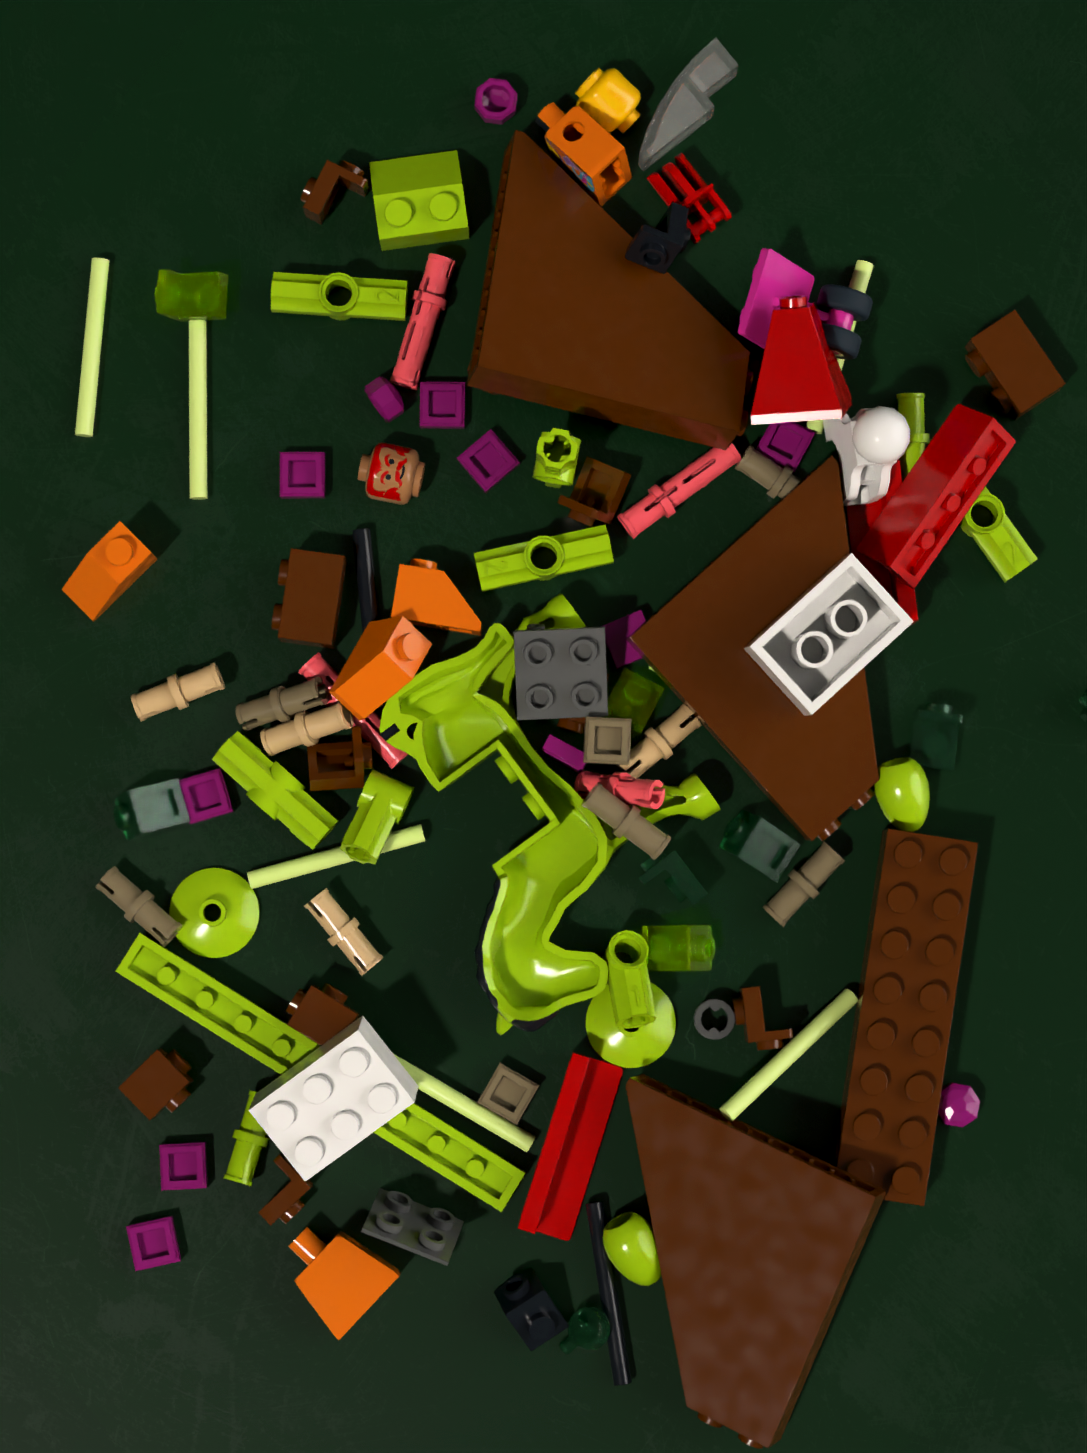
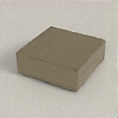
M585 717L583 763L630 765L632 719Z
M499 1063L477 1103L517 1125L539 1085L504 1064Z

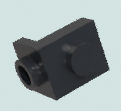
M672 202L656 228L642 225L627 247L625 258L665 274L678 253H683L690 239L691 229L686 227L689 208Z
M527 1268L520 1274L511 1276L502 1286L494 1291L506 1317L531 1352L569 1327L564 1316L544 1289L532 1268Z

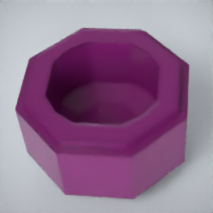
M489 78L476 89L475 110L485 123L502 125L516 114L518 95L507 80Z
M379 376L365 386L364 391L385 422L388 421L390 423L404 413V403L400 393L386 378Z
M951 1082L942 1088L938 1116L944 1124L963 1128L977 1118L980 1100L971 1086Z

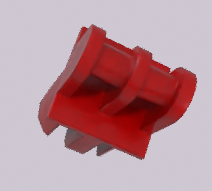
M681 152L675 157L677 167L671 162L662 167L661 173L664 180L657 172H653L646 179L668 208L672 202L689 208L688 215L694 212L699 220L694 224H691L688 219L686 227L691 229L690 240L696 244L701 240L700 235L707 230L713 232L716 229V223L722 219L728 221L732 218V215L714 191V185L712 183L707 185ZM708 201L714 207L709 213L702 207Z

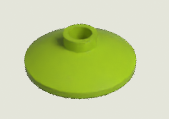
M206 868L194 872L179 884L170 902L169 915L183 925L180 931H176L178 933L176 938L187 950L202 957L222 958L238 952L252 939L259 923L260 910L254 890L251 889L250 884L243 877L222 868ZM210 904H216L221 909L220 918L214 922L207 920L205 917V909Z
M650 982L657 1017L654 1022L643 1025L634 1032H628L622 1026H616L608 984H606L605 989L591 1000L586 1013L587 1036L594 1050L607 1062L624 1068H639L653 1063L669 1048L676 1029L675 1012L667 995L655 984Z

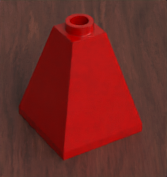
M805 295L779 298L780 305L772 312L751 411V425L842 419L852 405V396L836 356L827 344L822 322L814 303H807Z

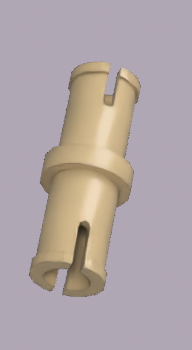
M213 662L206 667L178 677L177 674L168 676L167 682L140 693L132 694L131 701L138 718L142 722L149 717L178 707L179 710L187 708L190 701L215 691L225 689V684L218 666Z
M340 702L312 713L305 710L296 713L293 720L261 730V743L266 753L271 757L279 752L302 744L309 747L318 744L321 737L352 728L354 725L353 715Z
M682 704L677 711L655 729L650 727L643 733L645 738L630 749V765L616 766L619 770L623 769L631 777L639 778L661 758L667 760L672 756V749L695 729L702 726L697 717L693 718L691 715L694 713L685 704Z
M327 888L304 905L329 934L330 937L327 939L332 946L338 945L357 968L361 976L384 958L358 929L359 921L355 917L349 918L331 896Z

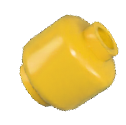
M598 67L575 91V94L579 97L576 106L581 107L608 133L617 128L623 134L641 115L635 109L641 100V93L615 68H609L603 72Z

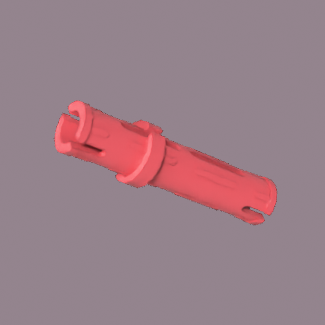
M429 253L419 289L413 292L411 298L414 301L412 314L390 378V382L411 390H417L422 368L426 361L441 310L444 311L448 303L445 300V296L456 265V261L434 253Z
M732 443L726 450L713 447L661 486L654 484L650 487L647 496L624 513L617 515L619 522L626 532L635 539L638 534L663 516L671 517L676 513L675 507L707 486L730 467L739 463L742 458L738 450Z
M318 652L302 666L298 673L303 675L308 681L314 677H320L323 680L322 684L326 685L329 695V701L325 706L329 707L339 702L329 693L339 674ZM375 711L363 720H358L353 715V726H361V737L366 742H371V747L389 764L391 769L408 755L406 752L394 748L383 739L379 730L381 717Z

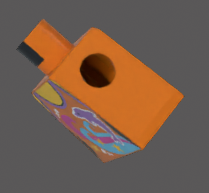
M553 102L545 106L537 115L535 121L546 132L544 137L551 157L599 206L602 207L632 179L625 147L581 107L574 106L565 114Z

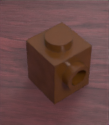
M326 982L321 989L315 985H311L307 992L300 988L286 1009V1012L292 1015L287 1025L321 1046L356 1021L360 1013L344 1004L348 998L346 994Z
M160 1048L137 1068L118 1089L150 1121L155 1119L165 1108L173 1113L188 1099L191 1093L186 1088L194 1080L187 1072L192 1067L176 1050L172 1049L167 1053L163 1048Z

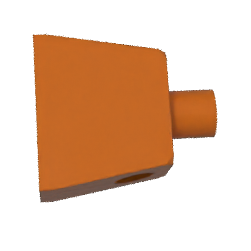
M306 1227L288 1246L308 1265L294 1280L296 1285L338 1340L346 1334L401 1274L395 1266L342 1231L326 1245Z

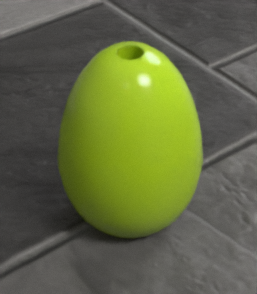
M910 757L892 759L882 763L878 767L879 781L874 784L876 798L885 817L897 830L913 832L920 829L927 818L930 800L929 783L923 768Z
M626 1212L610 1220L603 1230L602 1237L604 1249L609 1260L624 1277L633 1283L641 1286H649L656 1283L661 1277V1269L651 1223L635 1212Z

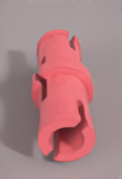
M582 771L576 777L574 790L583 799L586 798L597 783H601L605 789L625 804H634L635 806L650 809L661 807L665 798V788H661L663 783L660 780L638 779L631 777L626 772H614L613 775Z

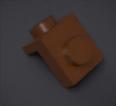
M327 160L318 179L312 176L302 192L300 200L305 203L303 206L305 216L322 225L341 186L365 197L369 190L368 180L363 178L364 171L344 160H341L339 165Z
M587 456L571 496L567 497L560 494L557 503L570 508L567 517L592 527L595 519L611 524L631 474Z
M353 726L351 728V742L322 743L307 747L310 791L364 787V769H372L371 742H362L361 726Z
M760 986L739 988L740 997L732 998L735 1025H744L745 1041L747 1043L756 1042L757 1051L783 1048V1039L793 1038L792 1028L765 1031Z
M280 1153L273 1161L290 1178L291 1182L258 1212L270 1226L278 1218L284 1224L288 1223L305 1206L299 1198L314 1185L309 1179L306 1182L303 1180L283 1153Z

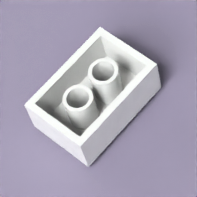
M850 553L841 558L744 647V650L804 716L814 714L914 621L853 553Z
M362 1015L257 1092L248 1111L306 1182L415 1102L419 1086Z

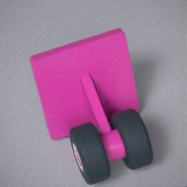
M762 248L758 262L753 269L748 297L740 314L738 334L765 349L772 312L780 305L779 298L805 295L808 303L814 284V276L774 250ZM827 284L821 287L817 300V307L820 309L817 312L822 322L827 344L834 352L836 358L845 360L855 359L858 356L862 340L858 334L851 331L853 321H865L869 318L873 301L870 296L861 291L845 286Z

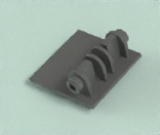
M544 624L527 625V630L513 631L517 720L608 716L605 626L545 629Z
M380 1188L361 1232L448 1266L464 1221L455 1218L452 1213L445 1209L430 1208L414 1202L408 1195L402 1192L387 1191Z

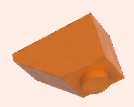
M119 521L85 555L61 590L94 622L157 558Z
M411 559L410 565L399 564L391 618L404 616L412 625L481 636L482 622L445 571L436 570V562Z
M404 616L371 621L365 628L329 693L358 720H363L414 678L432 643Z

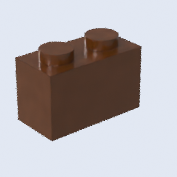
M1013 310L971 338L965 346L968 351L965 359L969 367L977 377L985 376L994 389L990 392L993 402L1004 415L1009 412L1014 420L1059 392L1066 384L1016 310Z
M291 548L289 559H281L278 585L285 586L283 604L275 603L271 625L272 630H279L278 639L281 642L334 649L347 565L345 556Z

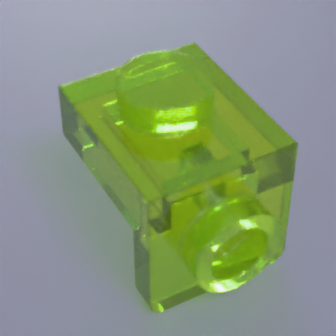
M160 269L158 271V284L155 288L157 313L180 322L226 319L228 275L219 271L180 274L170 269Z
M624 668L608 698V716H602V718L632 719L630 749H632L637 743L665 688Z
M710 925L642 926V937L646 940L649 947L646 959L648 971H710L712 969L715 941L712 937Z

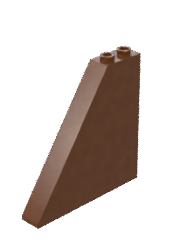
M515 130L503 156L467 386L726 450L736 436L743 435L748 421V410L743 409L744 397L748 395L753 381V371L748 370L750 352L667 271L665 274L627 260L625 258L626 249L633 238L525 132Z
M833 456L825 459L626 639L683 704L694 713L693 715L699 719L701 724L804 839L808 841H813L816 837L821 841L828 838L842 824L838 819L842 813L850 806L854 811L858 810L875 794L871 787L879 781L865 667L814 714L804 716L744 650V647L841 558L850 554L838 462Z
M645 1074L630 1077L626 1084V1091L686 1406L698 1412L697 1417L704 1423L718 1428L724 1425L739 1433L738 1438L743 1443L754 1448L762 1449L766 1447L769 1449L781 1440L886 1191L736 1118L730 1122L719 1110Z

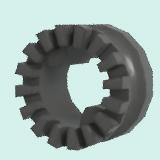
M709 999L701 1003L695 1010L693 1017L694 1026L698 1033L712 1040L722 1039L732 1031L735 1023L732 1008L726 1002L718 999ZM710 1007L713 1011H717L722 1008L725 1011L727 1023L721 1031L714 1027L709 1030L703 1027L701 1017L705 1009Z

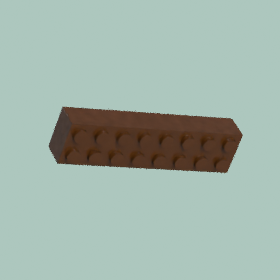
M894 829L882 831L857 997L858 1002L855 1010L832 1165L885 1190L886 1194L883 1200L924 1206L978 843Z

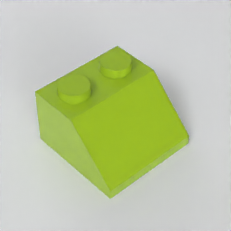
M457 150L369 162L379 241L382 251L470 239Z

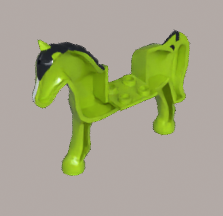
M559 593L548 602L544 609L523 618L516 630H527V625L544 624L545 629L581 628L586 626L564 595ZM494 623L489 627L485 637L475 648L457 657L430 665L416 674L408 684L389 698L382 711L379 730L380 735L388 744L406 752L417 760L420 769L438 792L459 780L498 751L501 756L494 760L511 784L519 779L528 793L522 797V800L538 821L544 816L550 821L548 825L492 865L498 877L493 884L494 894L487 904L485 916L479 930V940L474 952L477 963L476 977L478 983L486 992L490 1003L498 1011L496 1032L503 1035L512 1026L526 1032L537 1031L552 1020L563 1007L594 998L605 989L608 981V965L604 959L594 952L565 950L549 942V939L558 925L564 910L589 889L606 869L613 853L625 844L628 839L624 836L621 838L615 836L612 833L613 828L590 810L581 806L584 799L566 781L549 768L529 744L517 722L513 705V691L516 683L514 634L502 624ZM417 723L413 734L414 739H411L407 734V729L411 724ZM695 773L685 778L679 786L663 785L661 788H665V798L663 804L658 809L637 806L641 809L640 815L652 824L674 815H685L704 820L721 810L714 797Z

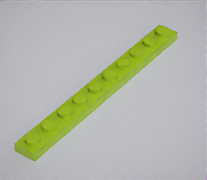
M143 933L138 934L115 971L281 1075L321 1046L287 1025L286 1022ZM413 1103L374 1131L378 1136L500 1212L503 1211L526 1173L416 1103Z

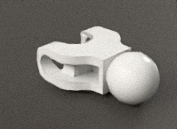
M878 406L861 409L852 418L845 414L842 419L823 420L826 442L832 440L836 445L839 455V475L843 506L870 504L884 497L888 492L892 466L905 453L910 442V428L906 418L894 408Z

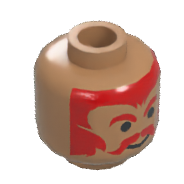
M380 442L373 448L371 455H362L358 480L366 482L365 492L369 498L405 505L411 500L412 496L419 497L426 462L419 461V454L413 448Z

